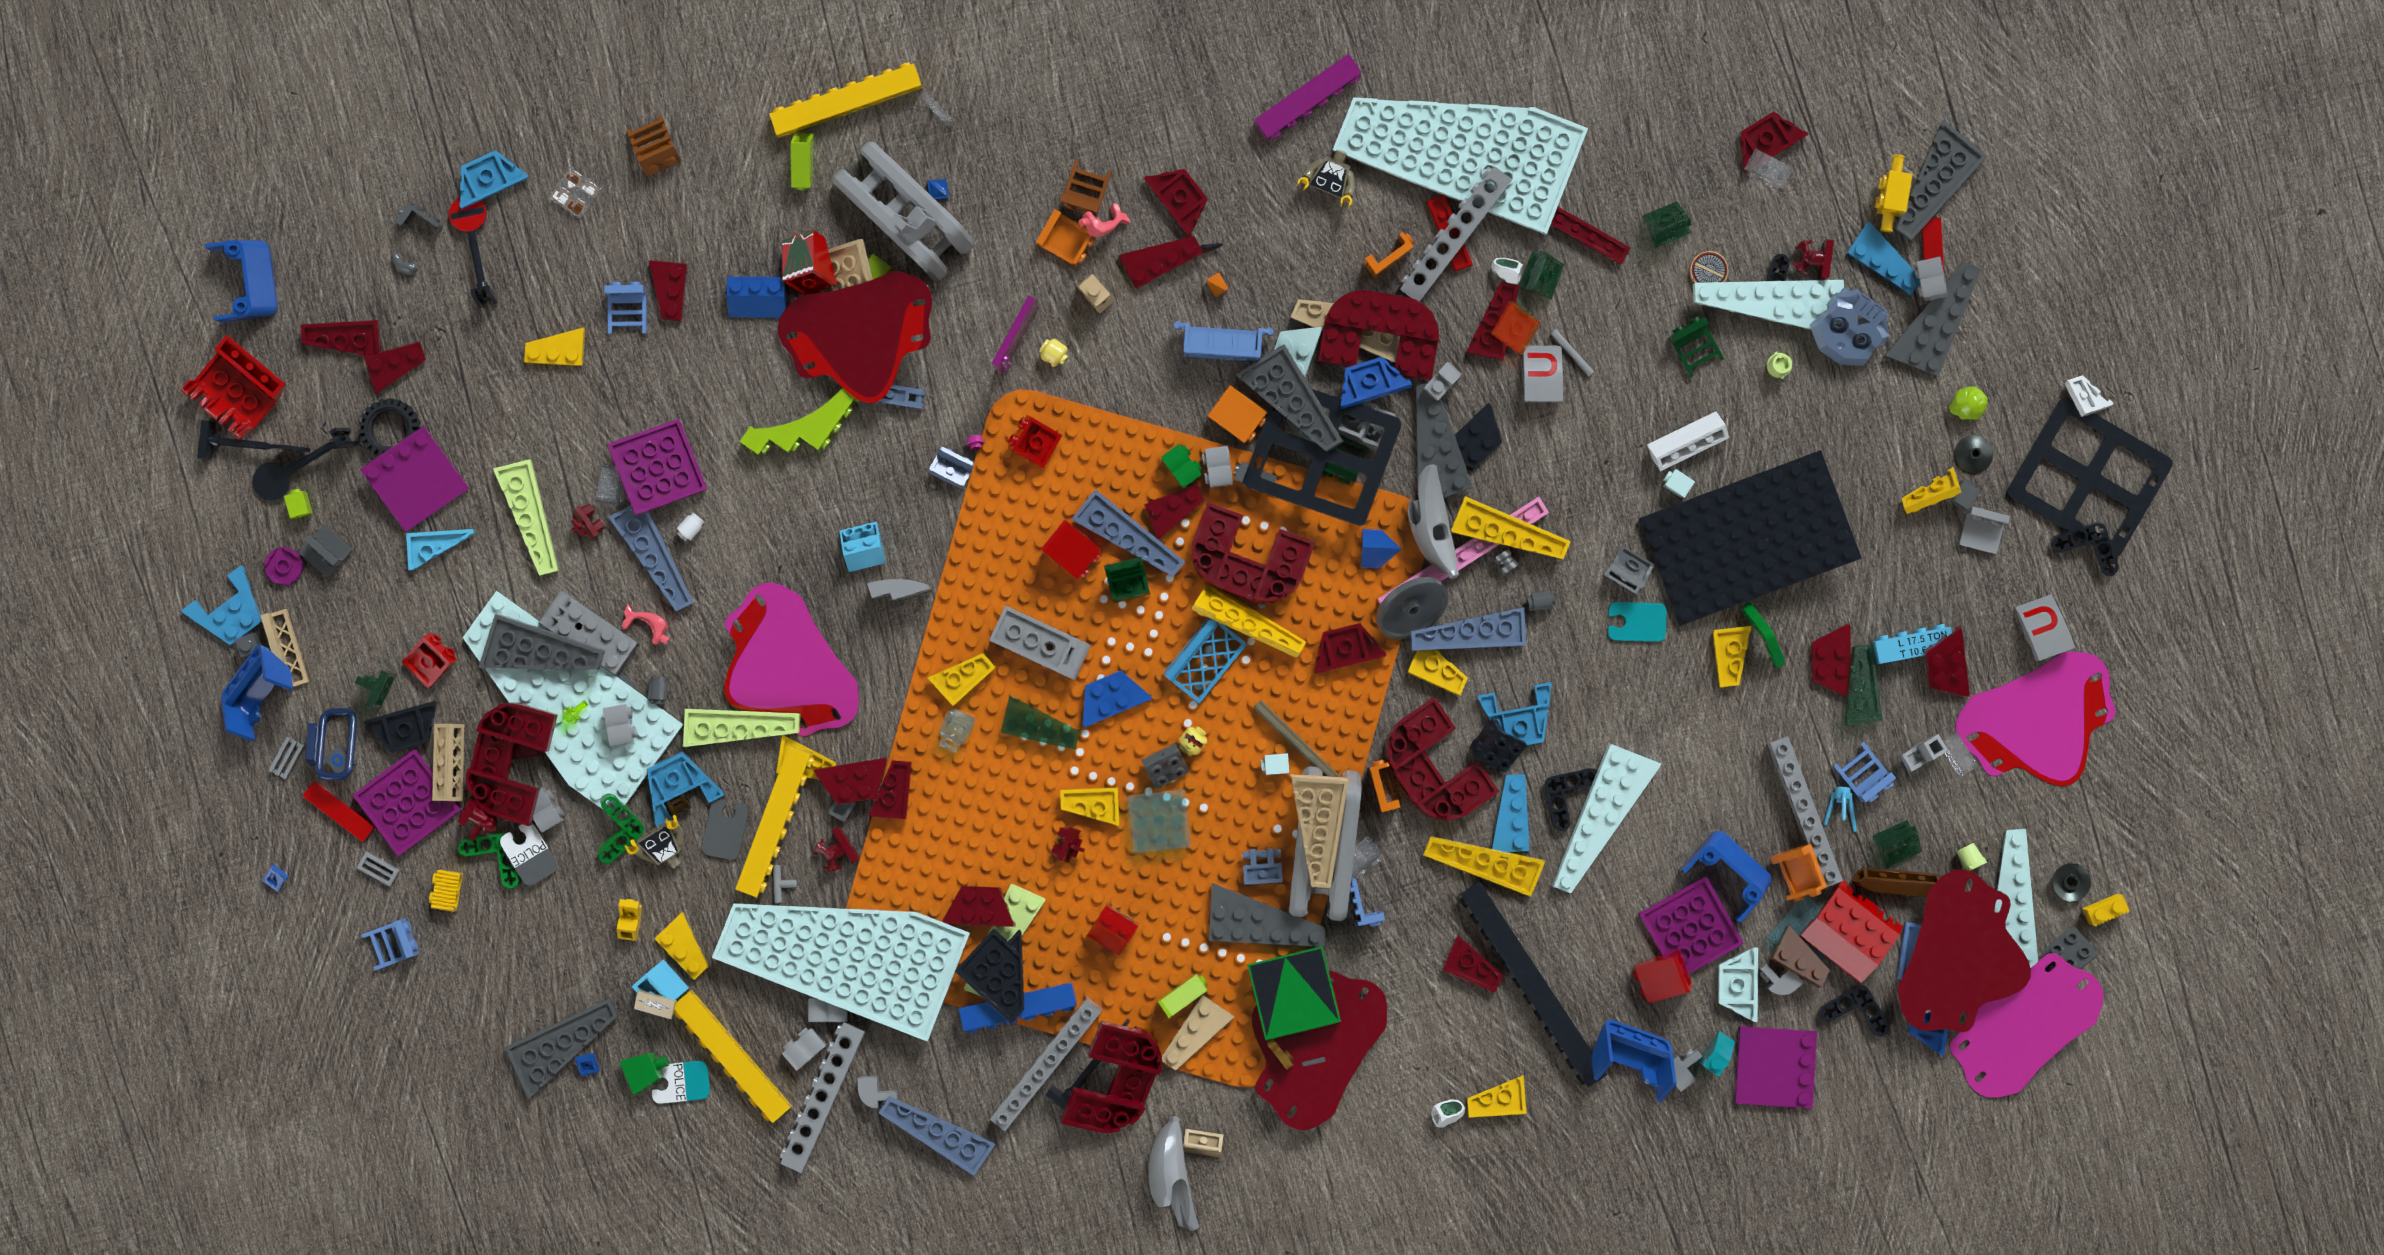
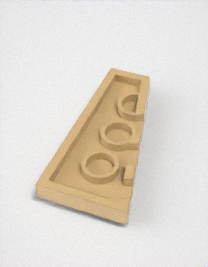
M1202 995L1163 1053L1162 1062L1177 1070L1232 1020L1234 1016Z

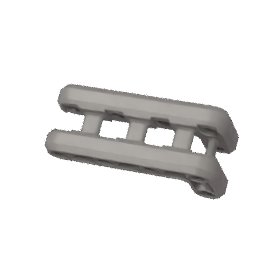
M866 142L860 148V156L863 160L869 162L873 171L860 182L856 177L853 178L847 169H840L833 176V183L889 236L932 281H941L947 274V267L939 259V256L950 245L960 254H967L974 247L973 238L945 208L875 142ZM882 181H886L889 185L892 184L898 191V195L888 205L877 201L872 193ZM908 204H911L914 208L916 206L923 208L937 221L934 228L941 233L943 238L933 249H929L923 243V238L915 242H908L895 228L896 224L891 220L895 213L899 214Z
M1308 766L1303 769V775L1323 776V771L1319 767ZM1346 770L1341 774V777L1347 778L1349 782L1331 888L1311 886L1298 822L1289 902V913L1292 916H1306L1308 914L1307 904L1308 900H1310V894L1317 893L1329 896L1330 907L1327 910V916L1331 920L1342 921L1347 918L1361 801V775L1357 771Z

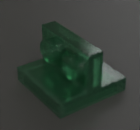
M1678 201L1642 215L1655 248L1691 233L1689 228L1692 225L1690 218Z
M1532 252L1519 288L1552 300L1565 264L1546 252Z
M381 670L378 678L366 674L364 676H357L355 684L372 691L366 706L381 709L397 675L396 673Z
M1907 820L1872 836L1887 868L1922 852L1918 831L1915 826L1911 827Z

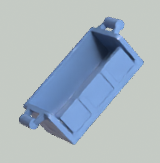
M1179 321L1174 323L1175 330L1185 329L1184 356L1193 358L1257 362L1261 358L1262 335L1271 337L1274 333L1272 328H1259L1258 331L1191 327L1189 323H1181Z

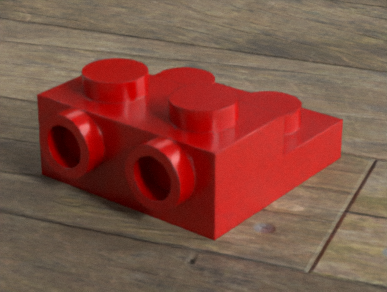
M1026 415L1025 418L1022 417L1019 420L1017 433L1012 434L1008 439V449L1044 468L1062 435L1033 417Z
M431 633L423 636L402 661L428 689L457 661L455 652L451 648L445 647L438 635Z

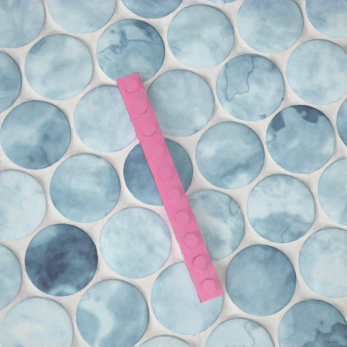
M1537 497L1510 514V516L1532 524L1549 512L1540 497ZM1472 538L1456 548L1457 571L1499 544ZM1431 564L1405 582L1421 577H1431L1441 582L1449 576L1440 572ZM1394 589L1379 597L1377 599L1379 603L1381 604L1382 601L1386 598V596L1389 593H1391Z

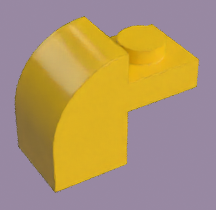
M620 899L618 905L617 937L618 939L637 941L642 905H639L638 901L632 899Z

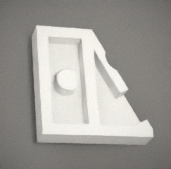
M2083 375L2064 383L2081 417L2110 408L2113 405L2110 399L2106 401L2099 395L2101 391L2091 385L2090 381Z

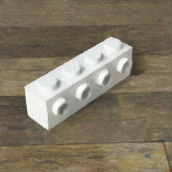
M1714 412L1647 444L1652 460L1659 470L1662 471L1728 439L1729 435L1725 423L1718 413Z

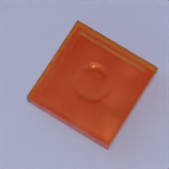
M1510 301L1491 334L1519 355H1523L1541 322L1516 303Z

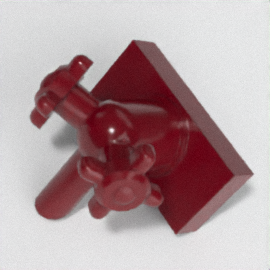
M1826 239L1823 242L1822 251H1812L1809 249L1808 245L1813 243L1812 240L1801 241L1795 246V250L1802 249V261L1799 264L1795 261L1793 262L1795 269L1800 273L1808 275L1809 272L1805 269L1808 265L1819 266V279H1829L1834 240Z
M470 796L461 810L458 823L464 826L469 820L475 824L469 833L470 840L474 841L482 828L481 833L485 835L486 832L495 831L496 828L494 826H497L493 815H488L476 807L472 796Z
M841 826L832 830L837 838V842L827 848L823 846L825 840L821 839L815 846L814 856L817 857L820 852L828 860V866H823V870L830 872L840 870L842 867L836 866L835 860L845 854L848 855L852 863L860 859Z

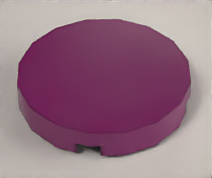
M288 547L272 550L267 555L264 563L267 577L279 585H290L296 582L304 570V562L301 555L296 550Z

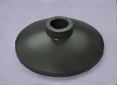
M1966 436L1958 442L1955 448L1956 463L1962 470L1968 473L1982 472L1992 462V446L1982 436ZM1974 450H1977L1979 453L1977 457L1972 455Z
M2067 863L2055 871L2052 879L2053 889L2063 900L2078 901L2088 894L2091 887V877L2083 866L2076 863ZM2069 878L2073 880V884L2070 886L2067 884Z

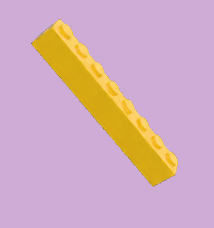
M908 62L900 65L899 69L893 71L892 69L884 70L879 76L874 77V75L864 77L862 82H849L845 84L844 88L829 89L827 94L821 96L820 94L812 95L807 101L802 102L798 100L792 102L791 106L787 108L783 106L777 107L769 115L777 137L781 138L914 92L923 87L914 63L910 65Z
M792 744L789 745L735 888L736 890L754 897L764 893L767 883L764 881L766 876H770L774 867V865H771L773 857L777 858L780 847H778L780 840H784L787 829L784 828L786 823H790L794 812L791 809L793 804L797 805L801 794L798 791L800 786L804 787L807 776L805 772L807 768L810 769L814 758L811 756L813 752Z
M693 990L676 1002L673 1012L675 1016L687 1023L685 1026L691 1034L695 1033L700 1038L698 1040L700 1045L712 1052L711 1057L716 1063L720 1062L725 1067L723 1071L729 1078L733 1077L737 1081L736 1086L738 1089L750 1096L748 1098L754 1107L758 1106L763 1111L761 1115L766 1121L774 1123L792 1107L789 1101Z

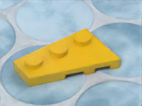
M1952 467L1947 470L1948 474L1942 478L1937 476L1932 479L1933 483L1929 486H1921L1904 496L1902 502L1906 513L1917 512L1921 508L1935 505L1939 501L1962 493L1954 468Z
M681 912L654 938L693 980L709 967L684 912Z
M1524 1075L1467 1098L1468 1118L1527 1114Z

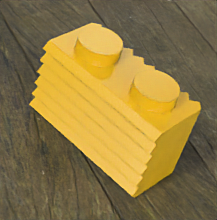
M442 869L434 873L432 878V884L435 885L434 891L429 896L431 908L451 912L457 911L463 873Z
M2122 894L2112 895L2082 908L2088 924L2093 926L2100 925L2104 921L2107 922L2111 918L2114 919L2115 917L2122 916L2126 912L2129 913V908Z

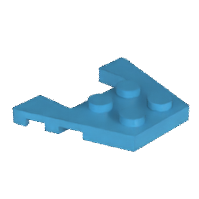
M242 565L227 575L239 592L208 615L197 600H194L181 610L185 615L229 645L235 644V639L247 635L262 623L256 601L250 589V583L245 574V568Z
M1551 682L1534 685L1537 705L1498 712L1495 693L1477 696L1489 720L1491 718L1497 720L1505 733L1525 741L1526 745L1544 742L1552 687Z
M683 752L647 768L656 827L665 822L666 818L670 821L673 820L664 802L697 786L701 787L708 803L724 796V792Z

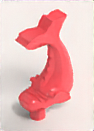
M1114 203L1110 207L1114 220L1101 222L1099 217L1096 218L1088 211L1083 215V219L1079 220V225L1081 227L1086 226L1090 237H1102L1113 231L1119 223L1128 225L1130 220L1127 214L1121 213L1118 204Z
M627 604L624 611L626 619L622 624L624 630H627L635 619H640L652 629L654 634L652 638L653 644L659 645L662 642L667 645L670 638L664 635L668 630L665 619L653 613H635Z

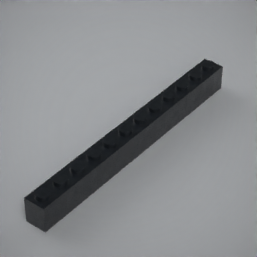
M1480 881L1459 893L1461 896L1459 901L1464 908L1468 907L1472 913L1469 916L1475 925L1479 923L1482 927L1480 932L1486 941L1490 939L1493 946L1490 948L1496 957L1501 956L1504 961L1501 964L1506 972L1511 971L1514 978L1512 981L1518 989L1521 987L1525 992L1522 995L1528 1005L1532 1003L1536 1009L1533 1013L1539 1021H1544L1546 1024L1544 1029L1549 1037L1554 1036L1556 1039L1555 1046L1560 1053L1564 1052L1568 1057L1565 1061L1570 1069L1575 1068L1578 1075H1576V1078L1580 1084H1585L1589 1088L1607 1076V1073L1604 1072L1598 1080H1594L1591 1058L1593 1052Z

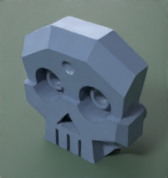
M1845 287L1841 292L1833 295L1826 304L1827 309L1810 324V328L1818 349L1840 365L1864 366L1874 349L1881 347L1889 337L1888 314L1886 309L1858 289L1849 290L1850 288ZM1837 320L1842 321L1839 325L1835 324ZM1863 336V337H1864L1863 340H1861V341L1857 340L1858 337Z

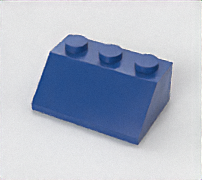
M727 276L729 317L780 318L787 308V284L782 281V277Z

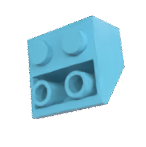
M877 521L840 531L843 556L849 572L886 563Z
M664 959L632 986L636 992L642 990L674 1000L678 999L689 989Z

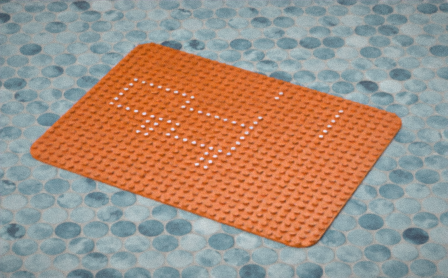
M1019 389L1007 393L993 404L985 422L982 433V440L985 443H983L981 449L977 450L974 467L970 474L883 777L884 780L892 760L912 762L907 819L872 817L846 909L917 912L942 922L961 886L999 887L1005 898L1010 884L1017 885L1046 899L1022 935L1024 993L1073 982L1077 1006H1073L1074 1010L1063 1012L1062 1009L1056 1010L1055 1014L1044 1017L1043 1013L1038 1014L1036 1019L1025 1021V1018L1017 1019L1018 1023L1016 1024L1057 1035L1086 997H1089L1102 1008V1011L1078 1040L1079 1042L1091 1045L1101 1021L1122 1025L1128 1018L1130 1022L1126 1027L1134 1028L1138 1026L1148 1031L1154 1037L1161 1055H1163L1201 996L1170 1018H1168L1158 1003V999L1197 973L1198 976L1202 975L1208 983L1206 986L1207 991L1202 995L1232 1014L1234 1018L1177 1070L1232 1086H1255L1265 1068L1266 1060L1252 1027V1013L1257 1003L1247 964L1313 949L1314 946L1209 941L1212 883L1289 913L1299 822L1290 774L1303 775V769L1313 765L1254 709V706L1260 700L1263 701L1340 777L1346 770L1357 771L1362 779L1401 639L1386 637L1377 626L1376 614L1380 606L1377 599L1419 573L1425 558L1414 539L1409 524L1408 505L1412 500L1396 493L1378 489L1366 523L1362 526H1357L1247 488L1244 484L1236 482V476L1233 475L1236 465H1241V462L1249 464L1253 453L1228 446L1233 485L1210 488V484L1205 482L1204 473L1208 472L1207 465H1203L1202 454L1205 453V449L1227 445L1038 391ZM1026 415L1033 417L1062 435L1044 468L1008 449V439L1012 434L1017 433L1019 429L1017 424ZM1178 444L1181 447L1185 445L1191 453L1189 458L1192 462L1196 460L1202 468L1200 471L1202 475L1186 487L1198 483L1205 501L1159 539L1160 542L1182 558L1185 563L1173 577L1143 560L1150 595L1113 603L1104 565L1139 557L1076 523L1072 518L1094 490H1097L1157 538L1144 504L1183 489L1160 457ZM1258 456L1254 467L1260 468L1263 458ZM1269 457L1263 471L1277 476L1275 483L1295 490L1302 489L1309 470L1308 468ZM1322 475L1315 496L1354 509L1364 484L1355 482V484L1350 483V485L1340 482L1338 477L1333 476L1329 478ZM1210 502L1243 515L1230 550L1234 554L1266 565L1279 529L1315 542L1299 586L1285 600L1274 604H1258L1227 593L1306 641L1298 657H1293L1226 626L1245 641L1247 645L1199 704L1165 677L1163 673L1208 618L1192 610L1193 605L1207 583L1199 577L1194 569L1191 560V547L1206 504ZM1064 520L1068 521L1102 550L1100 552L1102 557L1096 564L1093 562L1088 567L1090 571L1084 579L1080 577L1077 580L1041 551V548ZM1363 529L1383 530L1401 548L1381 568H1361ZM1005 605L1091 645L1075 680L989 641ZM1358 623L1362 624L1387 655L1337 669L1314 673L1322 633ZM1218 626L1213 632L1214 639L1225 638L1224 630ZM1236 639L1228 640L1229 651H1235L1241 645ZM1225 641L1214 642L1216 653L1226 652ZM1212 642L1202 645V654L1213 653ZM1048 644L1046 648L1048 651H1052L1054 646ZM983 653L996 668L957 704L952 706L931 683L928 677ZM1226 654L1216 655L1217 666L1226 664ZM1213 656L1202 657L1203 668L1214 667ZM1200 657L1192 658L1189 661L1190 669L1201 668ZM1121 670L1152 697L1149 701L1083 727L1085 685ZM1204 670L1205 681L1213 680L1215 670ZM1201 671L1190 672L1191 683L1202 681ZM1188 672L1180 673L1175 680L1180 684L1189 683ZM1192 685V693L1199 697L1203 692V685ZM1189 727L1195 729L1200 727L1206 732L1207 744L1197 755L1192 754L1189 756L1179 748V738ZM1176 743L1190 772L1164 786L1155 788L1141 760ZM1288 753L1289 773L1266 775V771H1262L1261 760L1265 759L1264 755ZM1118 787L1120 826L1062 810L1060 790ZM1060 827H1072L1081 830L1079 839L1083 841L1080 847L1085 848L1084 853L1079 851L1077 857H1071L1069 863L1057 860L1058 857L1051 853L1055 844L1062 846L1065 839L1058 837ZM1267 848H1273V850L1281 849V857L1273 858L1274 863H1282L1283 882L1244 885L1243 865H1251L1250 859L1242 858V852L1250 851V849H1256V851L1267 850ZM1257 858L1256 864H1268V858ZM1310 894V900H1308L1307 904L1308 914L1300 918L1320 925L1328 895ZM1107 903L1140 923L1119 956L1086 936ZM948 924L970 933L957 968L983 941L992 926ZM955 972L943 1003L963 1007L985 1002L986 1000L982 996L980 997L964 990L966 982ZM1162 1062V1066L1171 1068L1170 1066Z

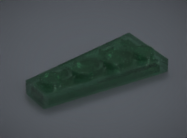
M1873 644L1852 647L1844 726L1883 721Z
M1009 695L1001 733L1076 750L1080 735L1079 730Z

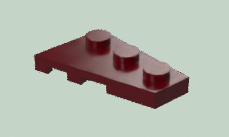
M649 260L662 319L682 322L688 265Z
M421 341L364 356L375 393H378L426 360Z
M1198 483L1144 504L1158 540L1205 501Z
M892 760L868 816L907 819L912 762Z
M1457 934L1442 970L1496 993L1503 975Z

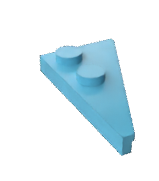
M475 529L406 533L408 570L418 568L475 534Z

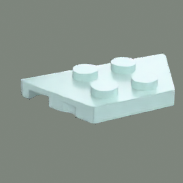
M1315 327L1281 331L1274 350L1285 344L1304 377H1306L1323 328Z
M1758 947L1751 948L1718 964V1003L1754 1022H1757Z

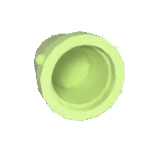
M1775 352L1767 361V370L1775 378L1784 379L1792 369L1790 357L1783 353Z
M1974 843L1957 851L1963 867L1962 870L1971 871L1987 863L1985 857L1982 856Z

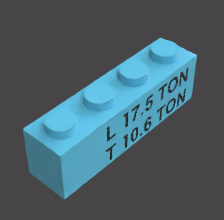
M1945 624L1933 626L1934 630L1926 631L1925 627L1915 629V633L1907 635V631L1895 633L1896 637L1888 638V635L1879 636L1877 641L1872 642L1876 664L1925 655L1924 650L1936 644L1943 636L1947 637L1952 633L1951 627H1945Z

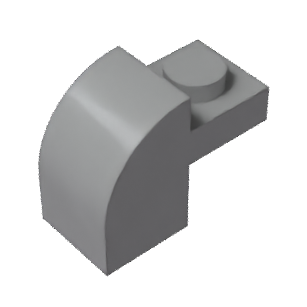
M918 206L907 217L895 213L891 218L896 224L895 228L908 242H915L924 238L937 224V221L925 209Z
M1447 361L1423 389L1438 401L1462 374Z
M1939 734L1912 746L1911 749L1899 757L1908 772H1912L1926 762L1938 758L1947 752L1948 749Z
M1766 963L1759 967L1761 971L1759 975L1766 982H1771L1765 988L1775 994H1790L1804 983L1798 975L1788 969H1785L1777 976Z
M1697 1049L1687 1050L1682 1054V1059L1676 1054L1673 1055L1677 1082L1676 1088L1680 1092L1696 1081L1687 1068L1702 1057Z
M878 1076L858 1077V1094L862 1102L867 1106L879 1108L880 1101L884 1104L888 1096L895 1099L899 1098L898 1090L879 1091Z

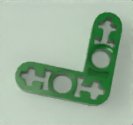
M1751 602L1742 606L1741 608L1746 618L1762 637L1774 666L1778 669L1785 665V659L1770 626Z
M611 793L603 795L600 804L602 809L621 828L598 848L597 855L600 861L606 864L614 861L626 850L624 846L629 847L631 845L630 840L636 841L645 830L641 820ZM606 801H612L616 809L614 810L610 805H607ZM620 812H627L628 815L625 819L619 820L617 818ZM630 821L634 826H638L639 829L637 831L632 830L629 824ZM625 837L626 842L622 845H617L616 839ZM603 852H609L610 856H604Z
M506 833L476 837L477 848L469 849V853L463 850V846L466 845V842H468V845L476 844L475 840L471 841L469 838L459 842L458 851L463 856L497 852L502 884L506 888H514L519 885L520 876L516 870L511 871V876L516 878V881H513V885L506 881V878H509V872H504V869L514 868L513 865L506 866L503 863L506 853L502 854L501 852L503 848L501 847L500 839ZM484 839H488L491 842L489 850H484L481 846Z

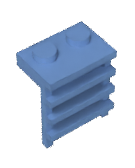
M610 282V285L604 286V293L608 295V334H612V327L642 326V333H647V288L644 285H640V282H629V285H621V282ZM642 303V310L612 311V304ZM612 315H642V322H612Z
M1862 742L1860 745L1864 749L1863 752L1843 768H1840L1837 763L1833 766L1861 802L1869 801L1871 803L1879 796L1878 792L1882 789L1886 791L1894 784L1892 781L1896 777L1892 772H1887L1867 745ZM1868 754L1871 757V760L1850 777L1846 776L1844 772ZM1875 763L1879 768L1855 787L1851 781Z
M1355 877L1351 878L1352 886H1350V891H1354L1355 895L1351 899L1353 903L1357 904L1354 913L1356 915L1359 914L1360 917L1359 920H1356L1357 925L1369 924L1370 927L1381 925V921L1385 920L1384 913L1377 911L1364 914Z
M406 918L362 934V938L371 937L380 965L373 967L374 971L419 954L417 942L413 938L411 926ZM392 928L402 957L396 958L386 929ZM378 932H381L391 961L385 962L375 935Z

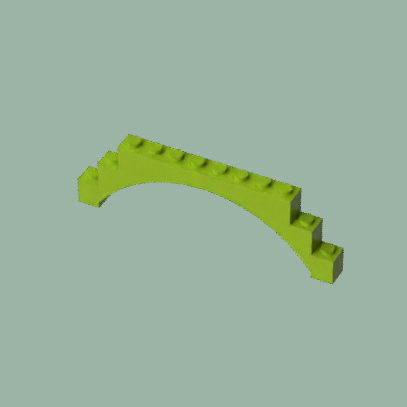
M874 254L868 259L873 279L893 270L891 266ZM842 387L832 399L811 414L796 421L770 428L754 429L750 426L739 442L759 456L762 453L766 454L771 447L769 444L771 441L788 453L795 452L801 445V442H799L801 438L817 450L821 451L822 448L825 450L831 442L830 436L840 430L842 426L840 422L844 417H849L853 411L852 405L855 401L858 403L860 400H857Z

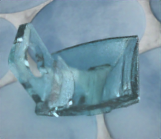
M951 708L940 728L939 735L942 737L939 745L957 752L959 745H963L969 737L975 718L967 713ZM945 741H953L954 746L948 745Z

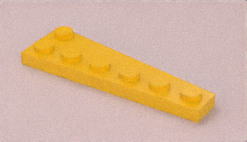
M1466 496L1463 498L1450 529L1452 533L1559 559H1564L1571 542Z
M1208 584L1192 607V610L1201 616L1209 617L1296 658L1306 644V641L1227 593Z
M1430 836L1423 853L1426 857L1530 897L1545 864V860L1432 836Z

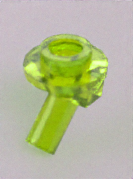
M583 700L574 708L571 706L562 710L564 721L569 724H576L580 719L578 714L588 707V703Z

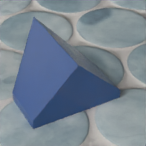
M1363 529L1361 568H1381L1401 548L1383 530Z

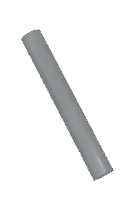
M1555 329L1551 333L1553 338L1589 377L1594 371L1558 330Z

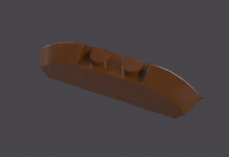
M1861 868L1856 872L1852 882L1858 887L1873 893L1926 897L1929 889L1942 876L1936 873Z

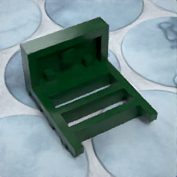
M1698 316L1690 320L1689 326L1685 328L1682 325L1672 330L1673 334L1668 337L1690 377L1694 376L1691 368L1715 355H1718L1720 361L1724 360L1721 351L1706 326L1709 324L1706 317L1700 319ZM1707 335L1709 342L1685 355L1682 354L1680 348ZM1710 345L1713 346L1715 352L1688 365L1686 358Z
M1342 438L1344 444L1362 450L1363 453L1360 458H1365L1368 447ZM1336 447L1334 448V449H1336V450H1339V451L1348 453V452L1343 451V450H1341V449H1338V448H1336ZM1330 463L1325 465L1322 475L1329 478L1333 476L1338 477L1340 482L1350 485V483L1355 484L1358 477L1357 472Z
M1142 557L1104 565L1113 603L1150 595Z

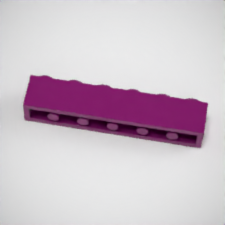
M1347 54L1258 116L1254 123L1267 141L1271 138L1275 140L1282 135V130L1285 128L1291 129L1297 125V120L1302 116L1304 119L1310 116L1315 107L1319 106L1321 108L1329 102L1328 98L1333 95L1337 97L1345 91L1344 87L1348 84L1352 86L1360 81L1359 77L1362 72L1352 57Z

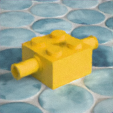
M1892 155L1891 170L1884 174L1882 178H1879L1878 181L1880 194L1879 197H1876L1875 208H1877V214H1883L1880 231L1892 232L1894 217H1900L1907 211L1913 174L1902 172L1905 158L1903 155Z

